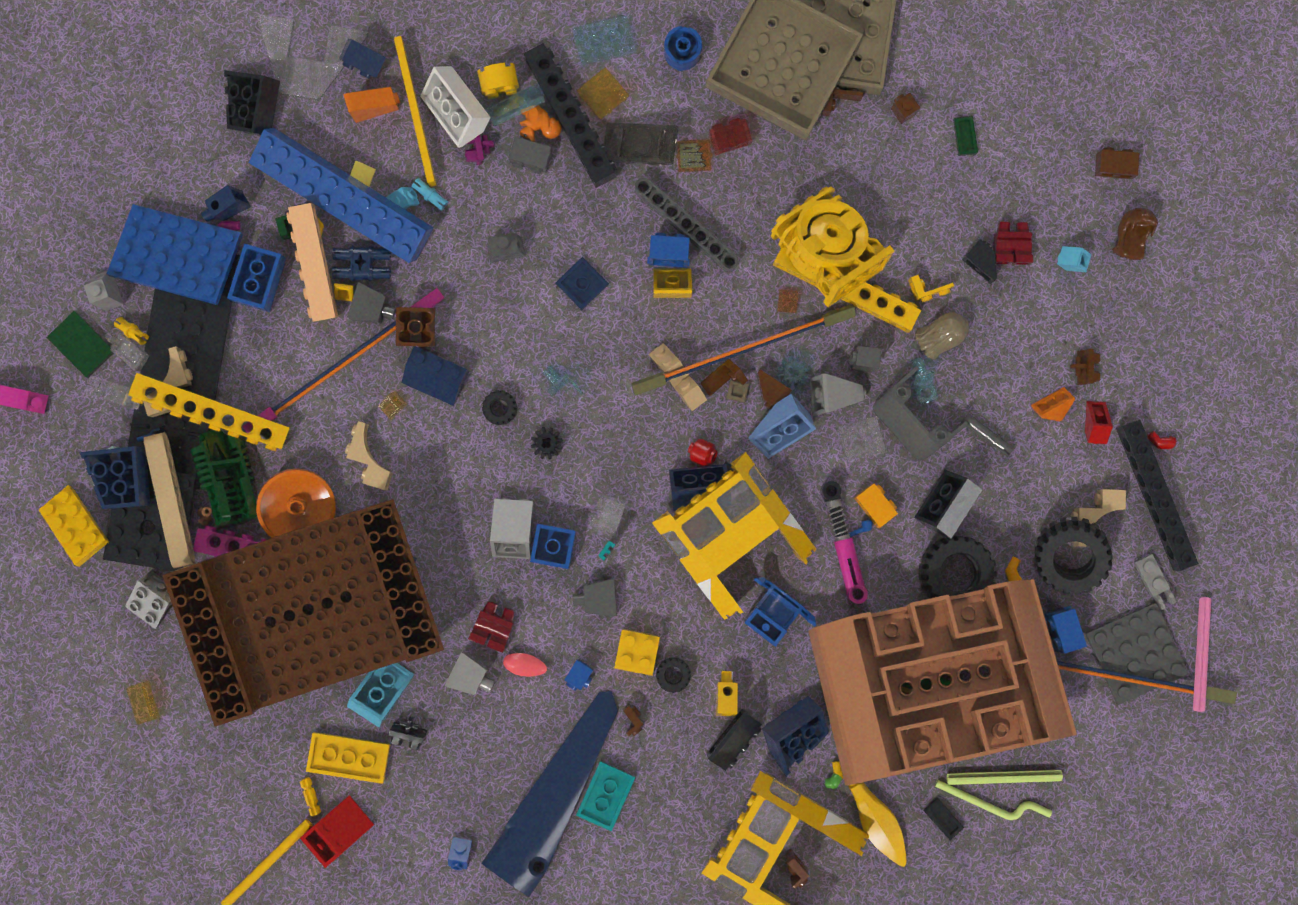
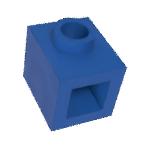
M577 659L564 679L567 681L566 685L575 691L577 688L581 690L583 686L587 688L593 679L590 675L594 669Z

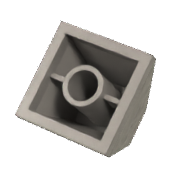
M820 374L810 378L812 416L825 414L864 401L866 398V390L861 384L829 374Z

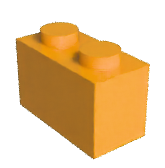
M873 483L855 496L854 499L877 528H881L898 514L896 511L897 506L892 500L888 501L884 496L885 491L879 484L876 486Z

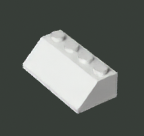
M452 66L433 67L420 97L457 147H463L484 132L491 117Z

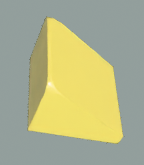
M355 161L350 175L370 187L376 169Z

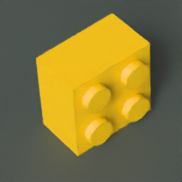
M622 629L614 668L653 676L660 636Z

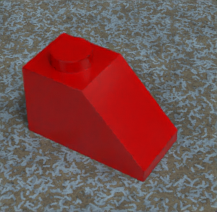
M1087 401L1085 418L1087 442L1107 444L1113 425L1106 402Z

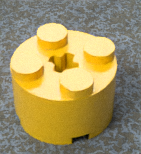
M505 63L492 64L484 67L483 72L480 69L477 71L482 95H486L488 99L498 98L500 93L506 92V95L517 93L519 83L514 63H510V66H505Z

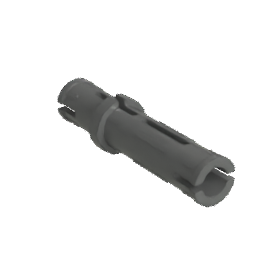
M969 413L961 421V423L967 421L969 429L987 441L990 447H995L1006 457L1014 450L1015 447L1003 440L1000 434H995Z

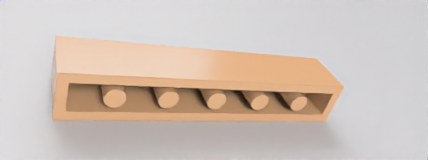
M308 203L288 207L289 212L286 213L289 224H292L293 228L291 238L297 247L295 257L301 265L299 275L301 281L305 283L303 294L305 299H308L310 306L307 307L308 316L312 318L313 322L337 318L338 311L315 205Z

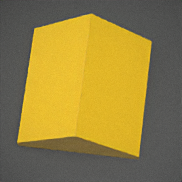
M653 268V298L692 297L691 268Z

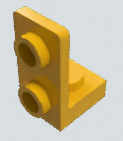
M915 275L908 280L915 301L921 300L922 303L933 299V295L939 294V296L949 294L951 293L950 289L954 287V284L950 283L924 292L926 289L923 279L919 278V275Z

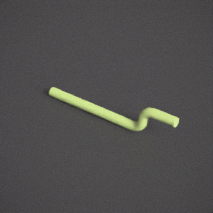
M938 779L935 783V787L1007 820L1018 819L1027 809L1036 811L1049 818L1052 815V810L1031 801L1021 803L1014 812H1008Z

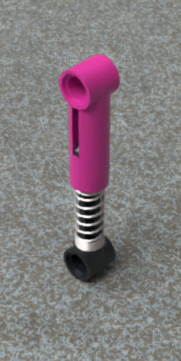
M829 481L821 486L820 494L824 498V502L827 503V508H829V516L832 518L830 521H833V531L836 533L834 535L836 536L834 545L846 588V596L850 602L861 604L867 600L868 591L864 585L853 538H850V534H847V524L844 522L846 519L843 518L844 513H842L843 509L841 508V487L837 482ZM828 486L835 488V495L832 497L826 493ZM849 566H851L855 584L853 583ZM855 589L861 590L862 595L859 599H854L852 596Z

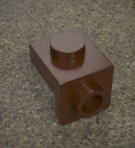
M629 704L623 709V712L634 726L628 729L626 734L627 736L631 734L635 736L643 730L641 726L644 724L640 719L642 715L636 706L631 707Z

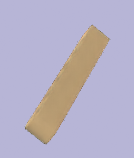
M165 432L144 437V447L171 565L173 568L194 564V550L168 437Z

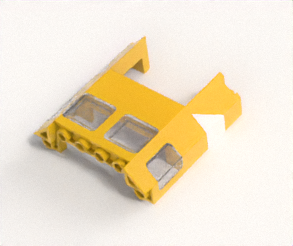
M747 452L730 463L733 471L729 470L723 474V479L718 483L713 482L706 488L707 491L702 495L697 494L690 500L691 503L686 507L681 506L674 512L675 515L673 517L666 511L652 522L653 526L724 620L728 618L726 615L732 616L736 611L739 614L744 612L717 575L768 536L779 530L793 549L792 552L804 564L808 563L806 558L812 555L811 551L815 552L817 550Z

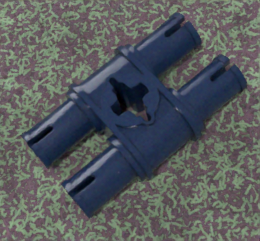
M372 246L333 248V260H350L351 262L349 267H332V271H334L332 272L333 279L349 278L352 281L391 279V267L373 266L374 260H391L390 255L392 253L389 250L374 249ZM363 259L366 264H362V267H360L358 263H361Z

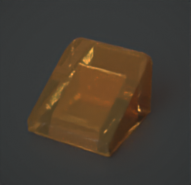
M779 289L777 312L796 313L798 291Z

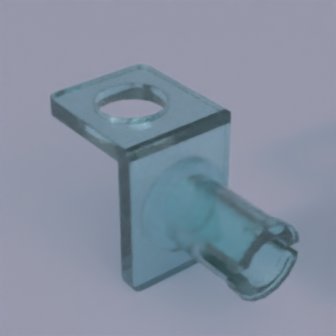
M915 359L912 361L913 367L917 366L919 369L916 371L913 385L919 403L924 404L938 400L933 384L934 370L927 372L924 359ZM929 389L932 395L929 398H925L921 395V391Z
M552 366L547 367L551 375L546 370L543 371L542 374L552 384L547 390L551 396L555 395L569 382L580 395L583 394L568 374L560 377Z

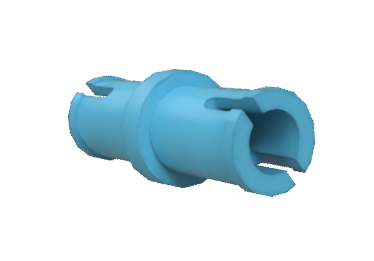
M418 177L415 180L416 183L412 184L411 187L423 195L424 200L430 201L440 211L445 208V205L447 206L448 201L440 196L434 187L431 188L423 182L421 178Z

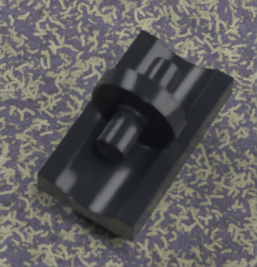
M410 716L408 721L393 722L388 736H391V744L401 745L404 739L410 741V749L418 750L427 735V730L419 728L420 724L413 723L414 717Z

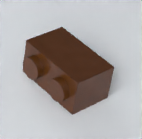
M1111 147L1103 148L1096 154L1095 176L1134 179L1138 176L1140 153L1133 152L1131 149L1115 151Z

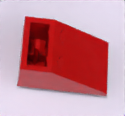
M349 795L301 836L300 839L326 868L375 824Z

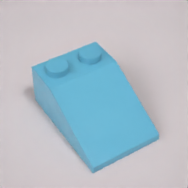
M398 663L370 671L350 697L347 707L377 727H380L415 674Z

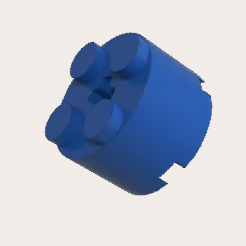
M678 26L673 28L667 34L664 42V57L667 63L678 71H684L693 68L699 62L702 52V39L699 33L690 27Z

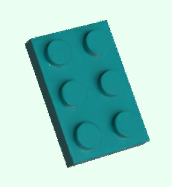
M600 761L576 816L612 831L636 776Z

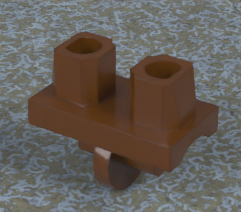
M1094 349L1077 351L1075 364L1070 365V369L1075 370L1077 385L1094 384V382L1100 381L1099 371H1094V364H1099L1100 354L1095 353Z

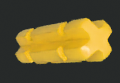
M304 778L300 781V785L304 789L303 794L306 804L310 807L308 809L311 816H315L321 813V809L317 805L318 799L314 787L311 786V778Z

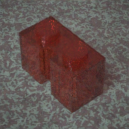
M736 118L729 122L730 125L716 124L709 129L708 135L715 156L751 145L752 138L746 119L740 120V118Z

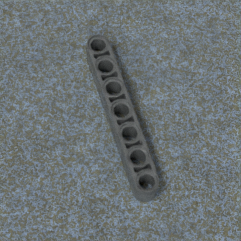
M642 177L636 181L635 192L641 200L678 232L686 235L693 245L722 270L732 272L736 269L738 257L734 252L648 178ZM640 185H647L649 189L642 192L638 189ZM660 197L663 199V202L655 204L653 198ZM674 209L677 211V215L671 217L667 214V211ZM685 221L690 222L691 227L689 229H684L681 226V224ZM697 234H703L706 237V239L701 242L698 241L695 238V236ZM712 246H717L720 249V252L718 254L711 253L710 248ZM731 258L734 261V265L727 266L724 260Z

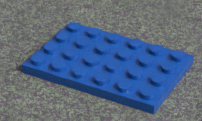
M133 204L107 275L218 305L243 235L241 232Z

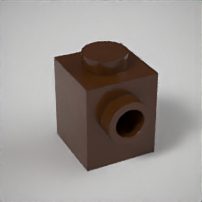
M908 93L905 96L901 94L895 98L891 110L899 122L903 124L918 113L920 106L912 94Z

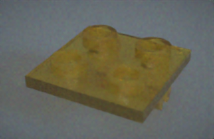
M606 67L576 91L600 120L607 114L612 113V110L622 102H625L629 97V94Z

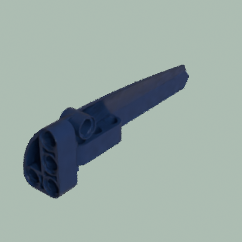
M612 691L598 693L510 818L504 832L481 863L528 897H530L548 871L549 864L618 713ZM538 861L543 862L545 866L541 873H537L534 869V865Z

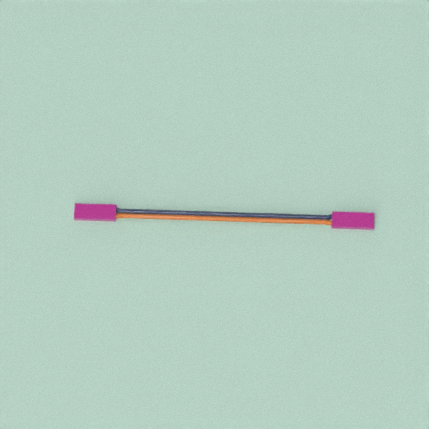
M436 288L411 307L432 308L445 298L439 289ZM396 321L273 408H267L257 416L270 421L275 420L278 413L396 330ZM250 422L242 426L247 433L252 431L253 426Z

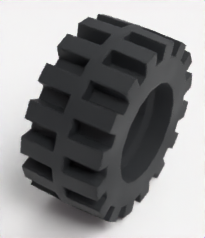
M496 390L491 392L482 403L483 414L492 424L506 425L516 416V401L506 391ZM497 400L505 401L508 406L507 412L502 416H497L492 412V405Z
M670 657L659 664L656 678L662 689L675 693L687 687L690 682L691 672L685 661L677 657ZM677 667L680 669L682 676L677 683L667 681L665 673L668 668Z

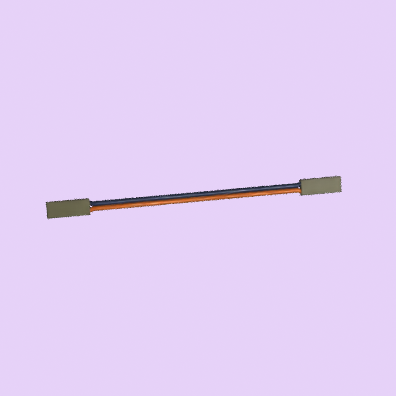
M850 304L822 314V318L673 372L667 374L660 372L632 382L633 393L635 396L667 385L666 382L676 377L821 325L828 327L856 317L855 306Z
M1057 661L1058 667L1061 670L1194 694V686ZM1207 686L1206 699L1231 704L1236 703V691Z

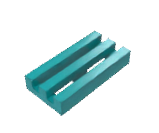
M611 541L607 542L598 555L603 561L607 559L604 556L605 553L608 555L611 553L609 550L610 546L612 548L616 546Z

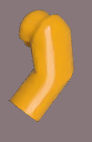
M1012 556L1005 569L1008 581L1022 580L1017 571L1021 560Z

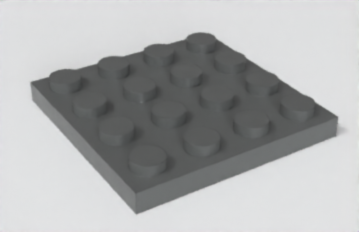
M1157 603L1150 604L1085 633L1100 669L1169 682L1188 675ZM1105 678L1117 705L1158 688Z

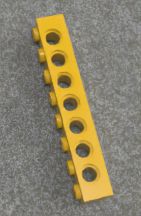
M787 247L781 248L773 266L816 287V281L805 277L794 267L789 256L786 254ZM866 282L841 298V300L853 304L855 307L907 333L912 330L921 312L916 304L909 301L906 303L900 300V296L894 293L888 294L883 291L882 287L875 284L872 286ZM861 290L868 292V299H863L860 296ZM877 299H883L886 306L883 308L879 307ZM895 307L902 309V316H897L894 313Z
M136 373L128 396L132 397L131 401L139 404H143L144 401L151 403L150 408L159 411L165 408L171 411L170 415L182 418V415L190 417V422L201 425V422L209 424L208 428L220 432V429L227 430V435L239 438L240 435L247 437V442L255 445L258 442L266 444L265 448L275 452L277 448L282 449L289 431V427L138 373ZM151 387L157 390V396L153 399H149L145 395L146 390ZM169 394L177 398L176 404L172 406L165 403V397ZM188 401L194 402L196 405L195 411L191 413L185 411L184 404ZM206 408L214 410L215 416L213 419H206L203 412ZM225 415L233 417L234 423L231 426L223 424L222 419ZM246 421L250 422L253 426L252 431L249 433H245L241 428L242 424ZM267 428L271 431L269 439H263L260 436L262 429Z

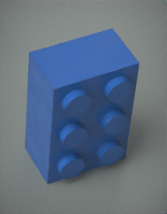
M244 244L227 299L234 303L270 313L286 258L282 254Z

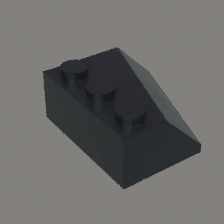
M224 70V77H227L228 84L225 87V94H228V104L226 105L227 129L261 136L264 129H269L273 126L280 81L263 75Z

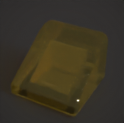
M394 391L388 394L378 407L392 420L408 404Z

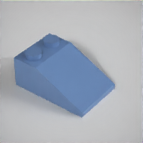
M790 394L772 407L748 438L769 459L816 430L810 413Z

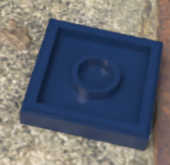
M583 257L555 282L581 311L609 285Z

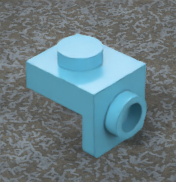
M401 187L386 197L403 209L419 205L417 193L412 187Z

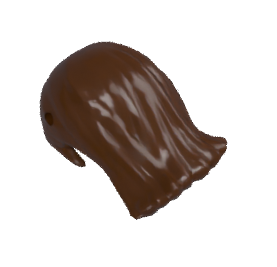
M1135 208L1123 215L1118 226V243L1112 249L1113 253L1129 260L1144 259L1146 240L1149 235L1151 237L1154 235L1158 225V220L1151 210Z

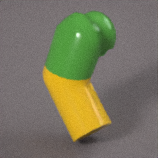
M840 761L832 762L833 775L831 778L825 779V786L827 788L835 789L843 780V774L839 770L841 767Z

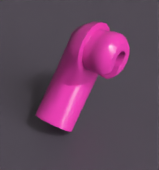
M221 221L217 225L218 227L239 231L241 228L240 221Z

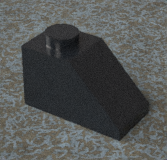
M980 239L962 260L991 284L997 279L995 251L987 241Z

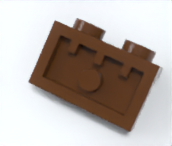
M790 850L785 855L787 868L793 874L790 876L791 884L794 889L798 886L801 888L809 880L808 869L799 857Z

